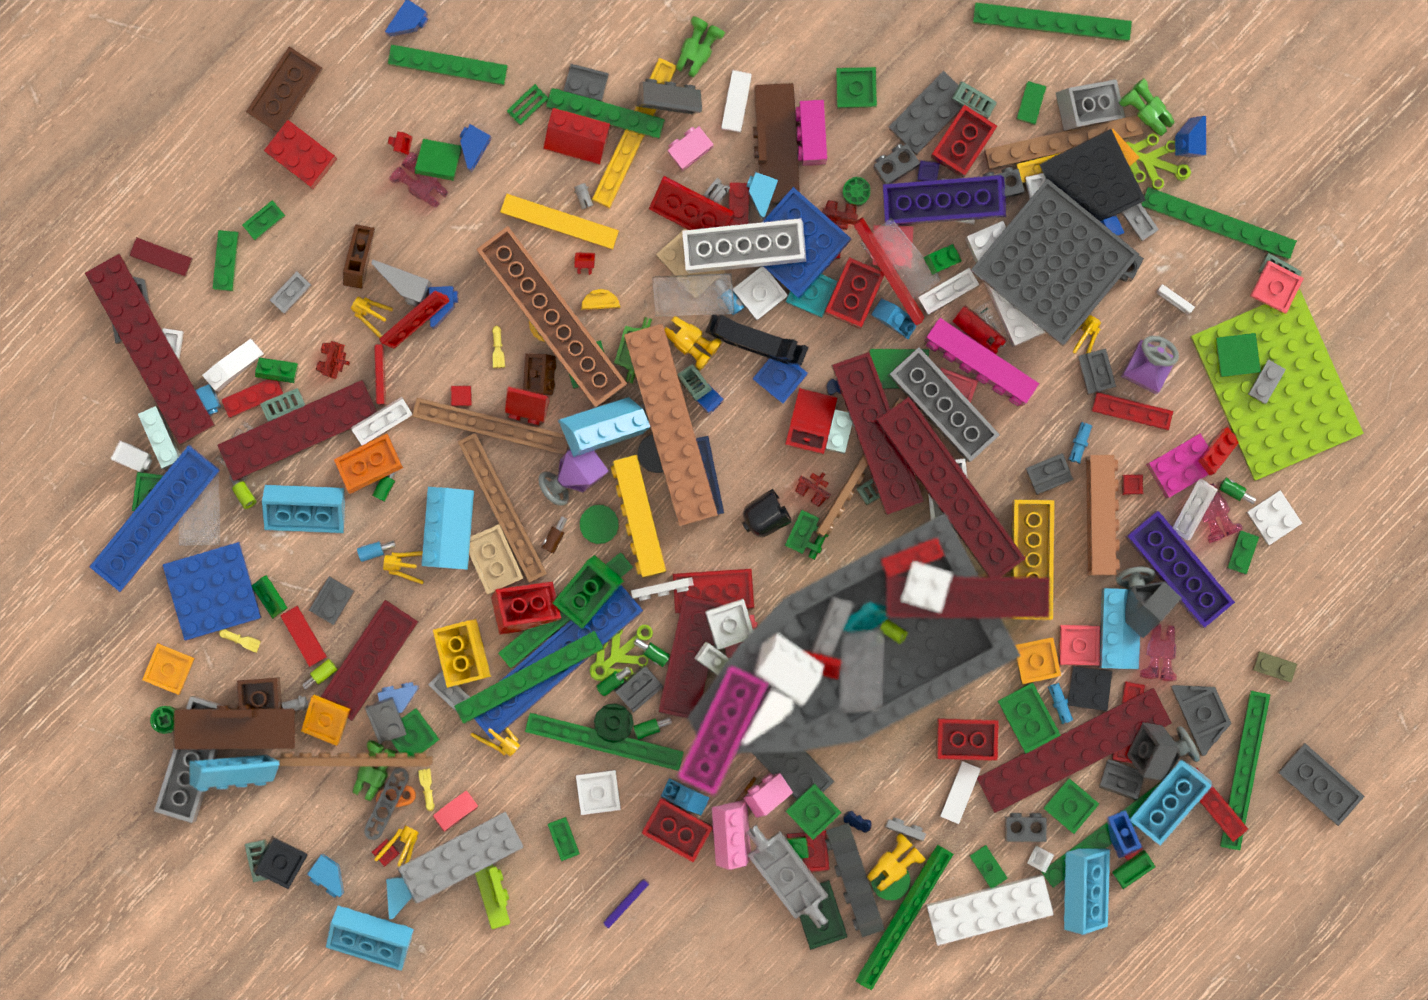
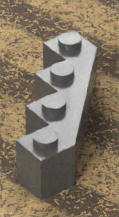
M849 823L826 830L828 838L825 839L828 850H833L837 862L834 868L837 877H842L846 892L843 893L846 904L851 903L856 918L852 920L855 930H860L862 937L885 930Z

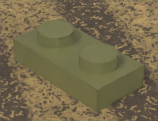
M1258 651L1253 670L1292 683L1297 664Z

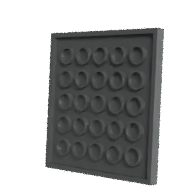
M1046 179L971 271L1060 345L1064 346L1140 254L1049 179Z

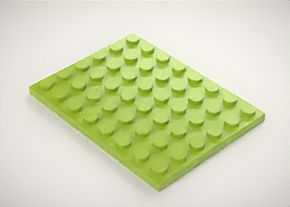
M1298 289L1287 314L1264 304L1190 336L1229 426L1237 438L1238 446L1254 481L1364 434L1300 289ZM1256 333L1260 370H1262L1267 360L1286 369L1266 404L1248 395L1260 373L1220 377L1215 338Z

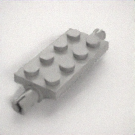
M757 825L750 828L746 833L757 847L748 854V857L793 917L796 919L800 915L805 914L809 915L817 928L825 925L828 920L818 909V904L828 894L781 831L770 839H766Z

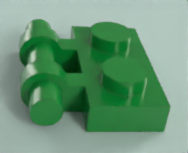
M801 510L785 546L803 554L807 547L811 549L808 557L815 560L818 553L820 554L823 549L821 546L825 538H828L829 535L825 534L823 537L818 535L814 544L809 542L813 531L816 532L819 527L817 523L820 518Z

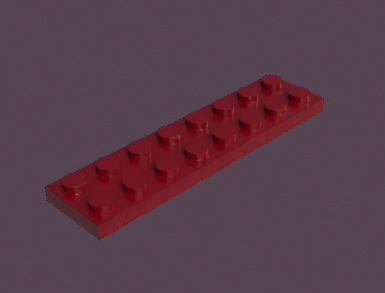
M870 352L831 365L885 514L888 515L924 502L913 471L876 421L891 409Z
M363 380L222 442L217 446L233 481H236L350 430L351 427L377 411Z
M887 577V617L1050 618V577H951L941 612L901 601L908 577Z

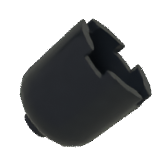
M774 489L767 491L746 505L743 510L745 521L742 524L747 532L751 531L757 537H766L792 523L786 507H780L778 501L780 497Z

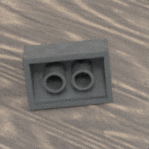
M645 79V82L639 83L636 107L695 115L702 112L701 90L695 89L696 86L684 84V87H677L674 82L657 84V80Z

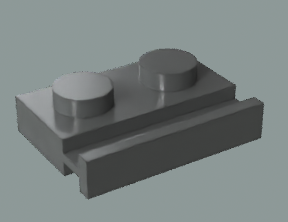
M570 64L564 91L602 102L609 73Z
M1106 348L1077 356L1087 394L1116 387Z
M1063 453L1025 468L1036 495L1074 480Z
M329 576L309 611L335 625L353 595L354 590Z
M644 664L614 691L634 713L664 686Z
M393 697L376 702L371 706H365L379 744L407 735Z
M1108 759L1099 788L1136 801L1144 777L1137 769Z

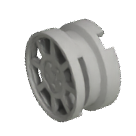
M717 178L703 196L719 204L728 193L730 187L723 185L722 181Z

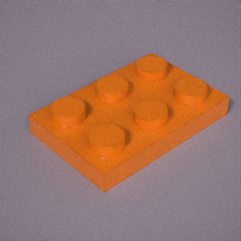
M388 434L334 459L349 494L403 468Z

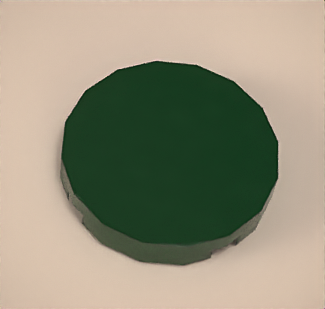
M619 704L603 706V708L598 710L594 719V729L597 735L604 741L611 743L627 739L632 732L634 724L632 714Z

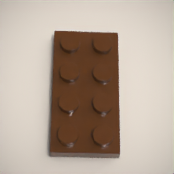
M289 46L246 113L278 133L286 121L290 120L323 68Z

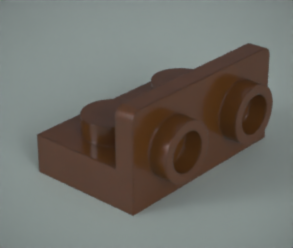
M525 353L524 391L553 395L555 388L554 374L557 366L555 356Z

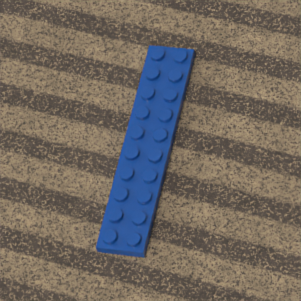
M621 585L583 629L572 620L569 621L503 679L593 631L596 632L604 646L643 612L642 608ZM587 659L475 718V721L490 739L494 740L495 737L488 732V729H492L498 735L501 734Z

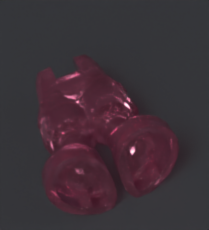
M410 152L401 165L412 172L418 179L414 180L399 166L391 174L389 180L392 183L401 182L408 185V192L413 196L437 208L440 203L429 193L432 189H435L438 194L446 198L448 191L437 181V178L415 174L417 155L414 152Z
M1214 483L1210 484L1216 489H1218ZM1217 490L1202 517L1203 522H1208L1210 527V534L1207 537L1209 544L1225 537L1216 521V517L1220 518L1226 536L1243 530V526L1240 523H1233L1228 517L1227 513L1231 510L1227 501L1222 498L1219 490Z
M1158 624L1152 630L1151 640H1149L1147 655L1151 657L1150 663L1147 668L1140 671V677L1158 679L1159 658L1161 657L1163 659V666L1160 672V680L1176 682L1177 675L1172 669V660L1176 659L1177 649L1175 644V627L1168 625L1166 639L1162 640L1160 639L1161 624Z

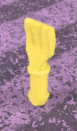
M494 326L492 329L493 347H495L493 352V368H505L504 352L500 347L503 346L501 344V328Z
M227 629L219 631L221 638H226L236 644L240 643L244 648L257 653L261 641L249 636L240 637V634L237 635L229 632Z
M430 768L418 770L420 784L425 790L423 791L425 807L428 811H433L435 804L433 803V790H430L432 784Z

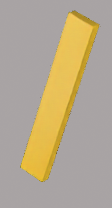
M506 194L500 212L612 250L619 230Z

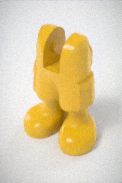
M674 316L670 321L680 328V331L675 334L673 330L665 327L666 337L684 355L690 353L696 361L695 367L701 371L710 361L711 357L698 350L694 343L700 345L707 353L713 356L721 346L722 341L718 338L713 341L703 338V331L695 325L688 324Z
M901 833L896 836L897 846L893 852L886 851L867 876L871 882L881 872L886 878L876 887L879 891L885 890L893 882H897L906 875V868L916 862L922 864L926 860L914 847L902 861H897L905 851L913 846Z

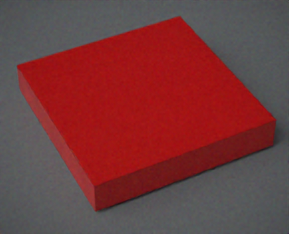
M823 830L814 840L806 832L786 834L787 838L807 836L809 857L801 859L811 872L830 870L828 848L825 839H827L826 830Z

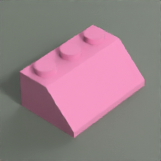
M742 800L712 807L716 866L728 870L746 866L750 861L748 854L751 852L750 837L746 833L749 830L748 805L746 801Z

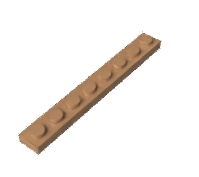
M1135 115L985 149L988 167L990 170L1062 153L1112 128L1122 139L1143 135L1140 118Z
M897 398L891 409L901 403L903 399ZM864 454L815 532L817 535L823 537L825 534H830L834 528L832 522L835 517L839 518L845 509L842 507L846 500L850 501L855 493L853 491L856 483L860 484L865 477L863 472L868 465Z
M421 398L416 399L412 415L414 418L565 455L569 445L564 434Z
M474 433L458 441L529 583L546 575L547 572L477 434Z
M292 752L280 753L281 756L274 758L279 761V766L427 767L433 764V756H426V753H414V756H407V753L404 752L395 753V756H388L386 752L376 753V756H369L367 752L357 753V756H350L348 752L337 753L338 756H331L330 752L318 753V756H312L311 752L299 753V756H293Z

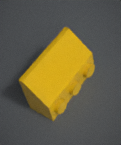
M477 619L433 629L447 688L491 677Z

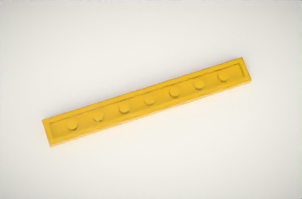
M659 58L649 79L657 80V84L670 82L676 71V65ZM636 107L634 111L654 116L657 109ZM628 130L624 131L592 201L610 209L645 135Z

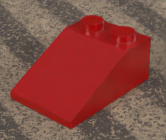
M508 387L505 413L509 414L508 418L520 421V418L528 419V423L539 426L540 422L545 423L550 399L544 395Z
M553 581L495 589L491 600L499 635L520 632L561 620L560 610L553 604L557 598Z

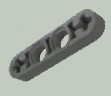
M397 768L391 773L365 826L364 833L368 839L376 840L383 834L409 781V773L405 768ZM402 771L405 780L399 782L398 786L402 787L399 790V788L390 785V783L395 784L397 780L395 774H399ZM394 789L396 791L397 797L395 800L387 799V790ZM385 807L388 810V816L386 818L378 817V808ZM374 817L377 821L384 822L383 826L381 824L378 825L377 831H379V834L371 836V831L368 829L369 827H374L376 821H372Z

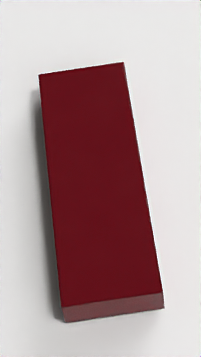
M137 237L129 255L186 277L193 260L191 257Z

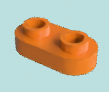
M406 785L404 791L409 792L410 797L405 799L402 793L396 807L410 805L414 802L416 791L413 787ZM384 789L378 792L376 802H378ZM394 789L387 790L386 795L390 796V800H395L397 797L396 791Z

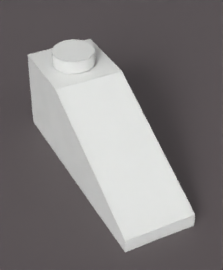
M250 339L217 362L202 376L215 391L219 392L264 353Z
M122 441L119 442L111 458L142 473L144 470L147 471L152 463L150 459L151 454Z
M769 686L752 715L741 742L746 745L783 720L785 715H789L792 711L793 700Z

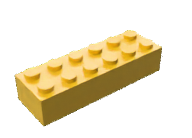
M634 455L614 460L611 470L613 478H618L619 485L615 486L618 497L623 498L624 504L620 506L623 516L628 518L629 523L625 524L627 534L633 537L634 542L630 543L633 555L638 557L639 562L635 563L638 575L642 574L643 578L664 573L666 568L638 457Z
M1012 500V540L1025 557V560L1011 569V577H1050V618L1011 619L1053 620L1054 500Z

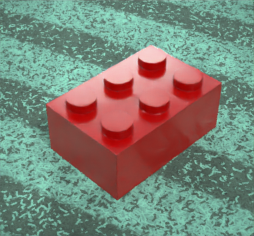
M964 104L932 153L931 158L961 178H964L996 130L997 125Z
M289 120L286 121L264 150L266 154L313 190L337 161L335 155Z
M849 257L825 314L861 329L884 278L882 271Z
M937 718L936 758L998 760L999 720Z
M661 797L641 834L694 863L713 826Z

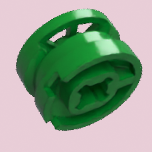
M853 177L844 184L842 194L844 200L849 205L861 206L869 199L871 188L865 179Z
M161 706L152 712L150 724L156 732L161 734L174 732L175 708Z

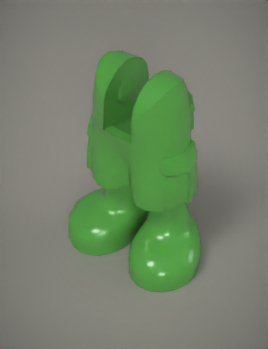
M695 16L691 19V25L694 28L691 38L685 39L681 48L682 53L676 69L682 72L688 59L694 61L688 76L693 78L697 75L702 65L708 61L712 53L710 49L712 43L717 39H722L725 35L723 30L710 25L705 40L702 44H699L701 36L708 27V23Z
M1144 78L1118 101L1122 107L1132 105L1139 110L1137 116L1160 136L1167 132L1166 127L1171 128L1175 123L1172 115L1166 110L1160 98L1152 96L1148 89V82ZM1139 95L1142 96V97L1145 99V101L1147 102L1146 105H1145V103L1141 100V98L1139 97Z
M369 740L366 745L369 756H376V753H381L384 749L382 744L373 740ZM392 749L384 750V752L388 753V756H395V753H398ZM360 766L353 787V793L358 796L366 782L371 786L367 791L365 800L371 801L388 777L386 771L388 766H378L377 768L375 766Z

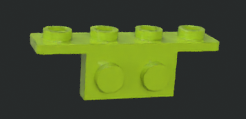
M491 864L476 872L475 876L491 929H496L510 924L506 910L509 896L506 888H502L501 881H504L501 870H497V867Z

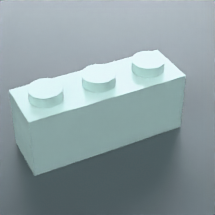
M155 406L139 413L138 416L161 468L166 470L173 465L181 454L161 410Z

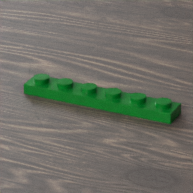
M392 44L388 59V65L503 86L505 85L508 65Z
M551 88L546 105L549 109L556 108L610 123V126L660 139L665 119L555 88Z

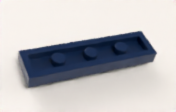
M709 437L696 438L717 514H724Z

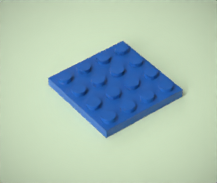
M793 187L762 223L802 219L807 262L763 267L800 299L852 239Z
M240 542L163 564L185 641L262 618L254 590L251 586L252 583Z

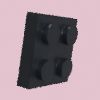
M1072 666L1068 695L1069 703L1067 705L1107 711L1112 671Z
M272 836L253 872L289 890L308 854Z

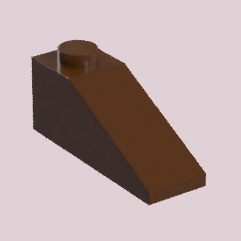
M355 224L343 269V286L363 289L375 231L374 227Z

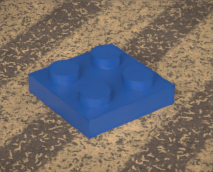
M768 359L754 376L753 380L784 404L808 373L799 365H789Z

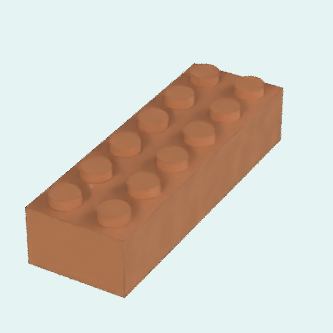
M1090 455L1086 457L1088 576L1116 575V571L1120 569L1119 559H1116V551H1119V539H1116V531H1119V519H1115V512L1119 510V501L1115 499V492L1118 491V479H1115V471H1118V459H1115V455Z

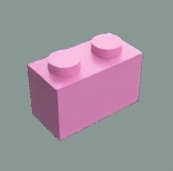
M699 126L696 129L694 127L690 128L684 133L685 137L680 141L676 139L669 145L668 154L682 172L714 148L713 143Z
M780 773L767 774L761 779L763 782L751 787L748 790V794L744 797V800L756 817L766 816L793 793Z

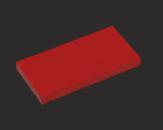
M666 176L662 178L649 207V210L688 230L728 226L734 214V211Z
M752 569L673 574V581L692 577L694 584L688 586V591L677 593V589H674L675 613H680L684 595L722 603V605L744 599L747 609L754 608Z

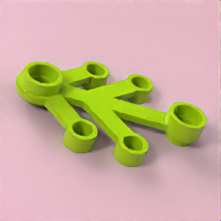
M1150 134L1147 139L1136 144L1126 143L1140 157L1138 161L1143 162L1152 181V187L1155 190H1160L1164 186V180L1158 176L1154 166L1174 173L1175 178L1179 181L1188 179L1191 174L1189 166L1185 164L1177 166L1157 159L1166 153L1175 152V148L1174 150L1168 148L1170 143L1175 146V141L1170 140L1165 146L1147 154L1138 152L1147 146L1157 145L1159 137L1156 134ZM1150 137H1155V138H1156V142H1155V143H1151V142L1149 141V138H1150ZM1135 161L1130 168L1135 178L1136 174H1142L1143 179L1137 180V183H1142L1146 175L1143 171L1139 170ZM1180 169H1185L1186 175H1181ZM1156 180L1161 182L1160 187L1155 186L1154 182Z
M641 625L637 629V634L619 649L620 636L623 633L622 629L619 634L612 638L611 656L606 661H604V654L608 642L605 644L604 650L597 653L596 662L590 667L591 677L594 680L602 681L614 671L619 673L622 669L610 668L616 662L643 666L644 664L639 663L640 657L646 658V666L649 661L646 656H630L625 654L636 646L634 641L637 638L641 641L649 640L653 635L652 628L649 625ZM642 629H647L649 634L642 636ZM598 667L603 668L601 675L596 673Z

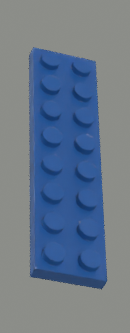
M188 445L89 567L121 592L220 470L192 446Z

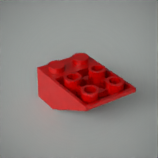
M799 388L785 446L824 455L837 397Z

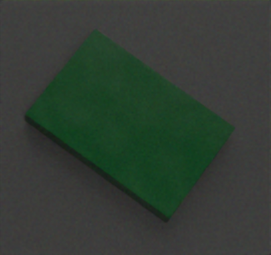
M829 880L819 883L828 896L818 904V909L828 922L825 925H821L822 927L817 928L809 915L802 914L799 916L810 950L848 938Z

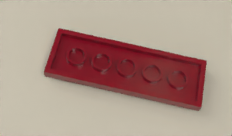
M683 596L658 712L688 718L701 700L708 668L694 658L705 642L714 646L713 636L705 611L722 606V603Z
M385 600L321 695V698L350 709L348 719L353 721L419 621Z

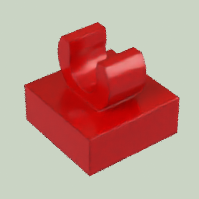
M397 131L396 137L389 136L387 144L394 147L393 151L409 156L413 136Z
M576 252L574 268H577V273L581 274V269L587 268L588 275H591L592 269L595 266V253Z

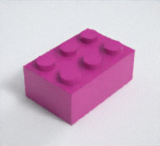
M824 100L800 101L799 107H796L795 110L796 122H800V126H797V141H801V146H798V161H802V166L826 165L827 146Z
M1201 433L1146 464L1165 498H1170L1208 475L1198 462L1199 458L1208 448Z

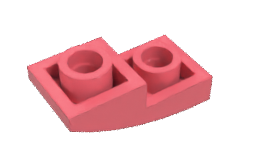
M466 790L435 813L433 818L445 832L459 823L462 818L476 810L478 805Z

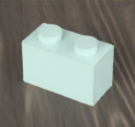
M835 409L826 450L845 454L852 427V421L848 412Z

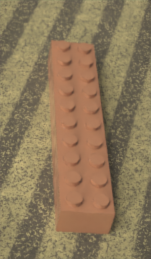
M509 226L476 249L595 408L602 406L628 386L627 382Z
M663 324L624 334L678 525L683 526L717 516V510Z

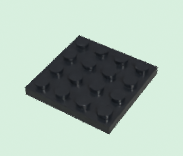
M1112 129L1039 163L1046 179H1049L1099 221L1110 218L1146 201Z

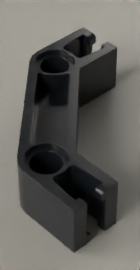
M712 314L705 333L729 345L789 365L802 366L809 348L805 345H797L798 341L794 339H784L739 324L724 315L717 316Z

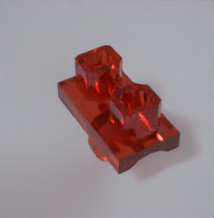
M828 200L822 211L824 215L840 229L847 230L848 224L855 225L858 219L855 204H846L845 211L841 212L837 211L838 202Z
M335 341L322 343L321 353L326 354L327 359L326 362L319 361L317 363L316 371L322 373L323 376L336 379L338 371L342 372L344 365H350V362L345 360L347 354L343 352L345 345Z
M822 472L820 476L814 473L811 474L810 478L816 481L815 484L802 475L798 479L799 483L795 492L804 497L808 489L814 491L815 495L810 502L817 507L831 496L830 493L818 486L819 484L825 488L828 486L829 483L823 479L825 473Z

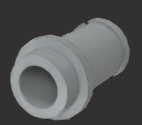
M585 183L575 186L574 193L578 196L581 209L587 208L586 203L588 207L593 206L588 192L589 186L586 187Z
M300 695L297 699L282 702V708L295 709V711L302 709V711H305V708H308V701L306 696L302 697Z

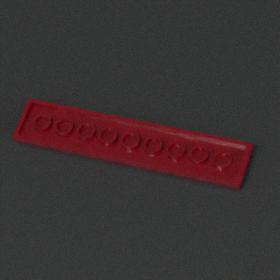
M117 254L85 272L87 279L179 445L214 427L215 424L122 256Z
M910 397L876 420L941 512L946 514L952 527L988 577H1002L1025 560L1023 554Z
M1151 688L1072 728L1026 754L1023 753L978 776L977 780L993 812L996 813L1131 745L1143 722L1163 727L1172 724L1155 689Z

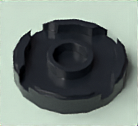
M649 435L639 445L638 459L642 467L649 472L662 473L663 469L653 435Z

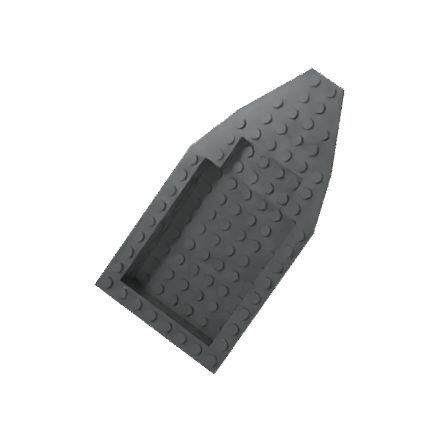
M944 513L785 597L738 646L688 716L696 735H698L730 666L766 682L757 676L755 671L761 646L771 637L778 633L799 649L812 652L811 647L832 598L850 601L853 607L849 615L858 612L864 604L869 602L887 606V576L880 559L937 537L944 557L924 565L952 573V577H979L946 514ZM910 570L893 577H909ZM890 617L888 618L889 620L908 632L906 639L901 644L894 642L891 638L880 632V626H877L866 635L842 630L831 658L842 660L838 680L821 676L819 683L802 706L793 700V709L789 715H785L783 720L746 745L740 741L735 753L798 752L861 741L1021 655L1001 618ZM769 683L767 684L759 703L761 702L769 686L773 687Z

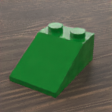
M594 555L585 562L554 600L553 604L583 629L612 597L624 580Z

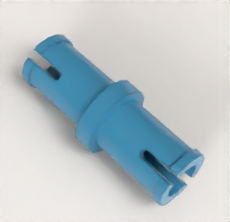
M1080 422L1077 436L1072 442L1074 445L1068 458L1069 461L1081 463L1085 447L1087 448L1089 444L1087 441L1093 427L1092 425Z
M1060 683L1048 686L1047 688L1054 702L1052 705L1058 712L1061 724L1074 720L1067 705L1069 702L1063 695Z

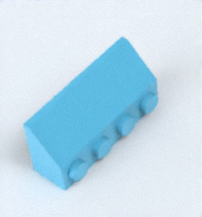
M629 397L559 420L573 457L642 435L651 427L643 408Z
M265 485L262 498L264 530L344 533V488Z
M428 487L422 566L468 570L474 490Z
M1102 588L1099 668L1139 669L1140 635L1125 622L1126 603L1130 589Z
M267 754L190 761V785L197 788V791H207L209 787L227 789L229 785L247 787V784L250 783L258 786L266 785L267 782L274 780L279 767V761Z
M1180 760L1133 814L1130 821L1161 845L1212 787V782L1196 768Z
M1076 849L1066 852L1064 930L1084 935L1108 927L1110 850Z
M337 906L330 924L326 948L402 971L414 929L386 919L354 911L347 907Z

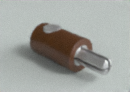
M561 517L556 528L551 527L541 548L553 554L555 553L565 534L562 532V529L567 521L566 518Z

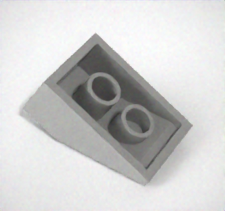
M1117 79L1071 87L1056 92L1064 131L1125 118L1123 107L1118 103L1121 97Z
M372 260L373 266L404 297L407 304L416 307L428 297L429 287L432 286L429 280Z

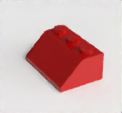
M553 108L543 149L600 165L611 129L610 123Z

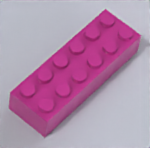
M941 318L937 320L924 340L927 343L926 347L934 352L938 350L943 353L942 357L951 363L955 361L960 364L959 368L967 374L972 372L976 375L975 379L984 385L986 383L993 386L992 390L1001 396L1005 394L1009 397L1008 401L1017 407L1027 404L1039 385L1038 382Z
M730 666L678 775L679 778L710 793H716L768 683Z

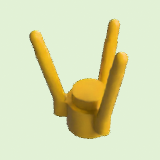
M358 296L351 306V310L355 312L354 316L359 318L380 338L383 335L364 316L369 313L385 322L386 318L371 310V305L388 311H393V308L372 301L367 297L363 299Z
M1089 315L1076 330L1077 332L1082 327L1081 330L1084 333L1072 351L1074 354L1080 348L1087 335H1092L1086 354L1091 353L1095 339L1101 330L1099 329L1101 321L1092 315Z
M423 551L392 552L391 555H385L383 570L389 571V574L423 584L422 580L397 571L401 567L417 568L414 564L402 563V559L399 557L421 556Z
M509 728L505 729L509 735L505 739L492 729H488V732L501 742V747L474 733L470 734L471 737L494 748L504 756L507 754L511 757L520 747V744L517 743L518 738L513 735Z
M406 825L403 830L399 828L394 837L374 860L378 861L392 844L401 837L399 841L405 843L397 866H401L405 856L404 864L410 861L419 832Z

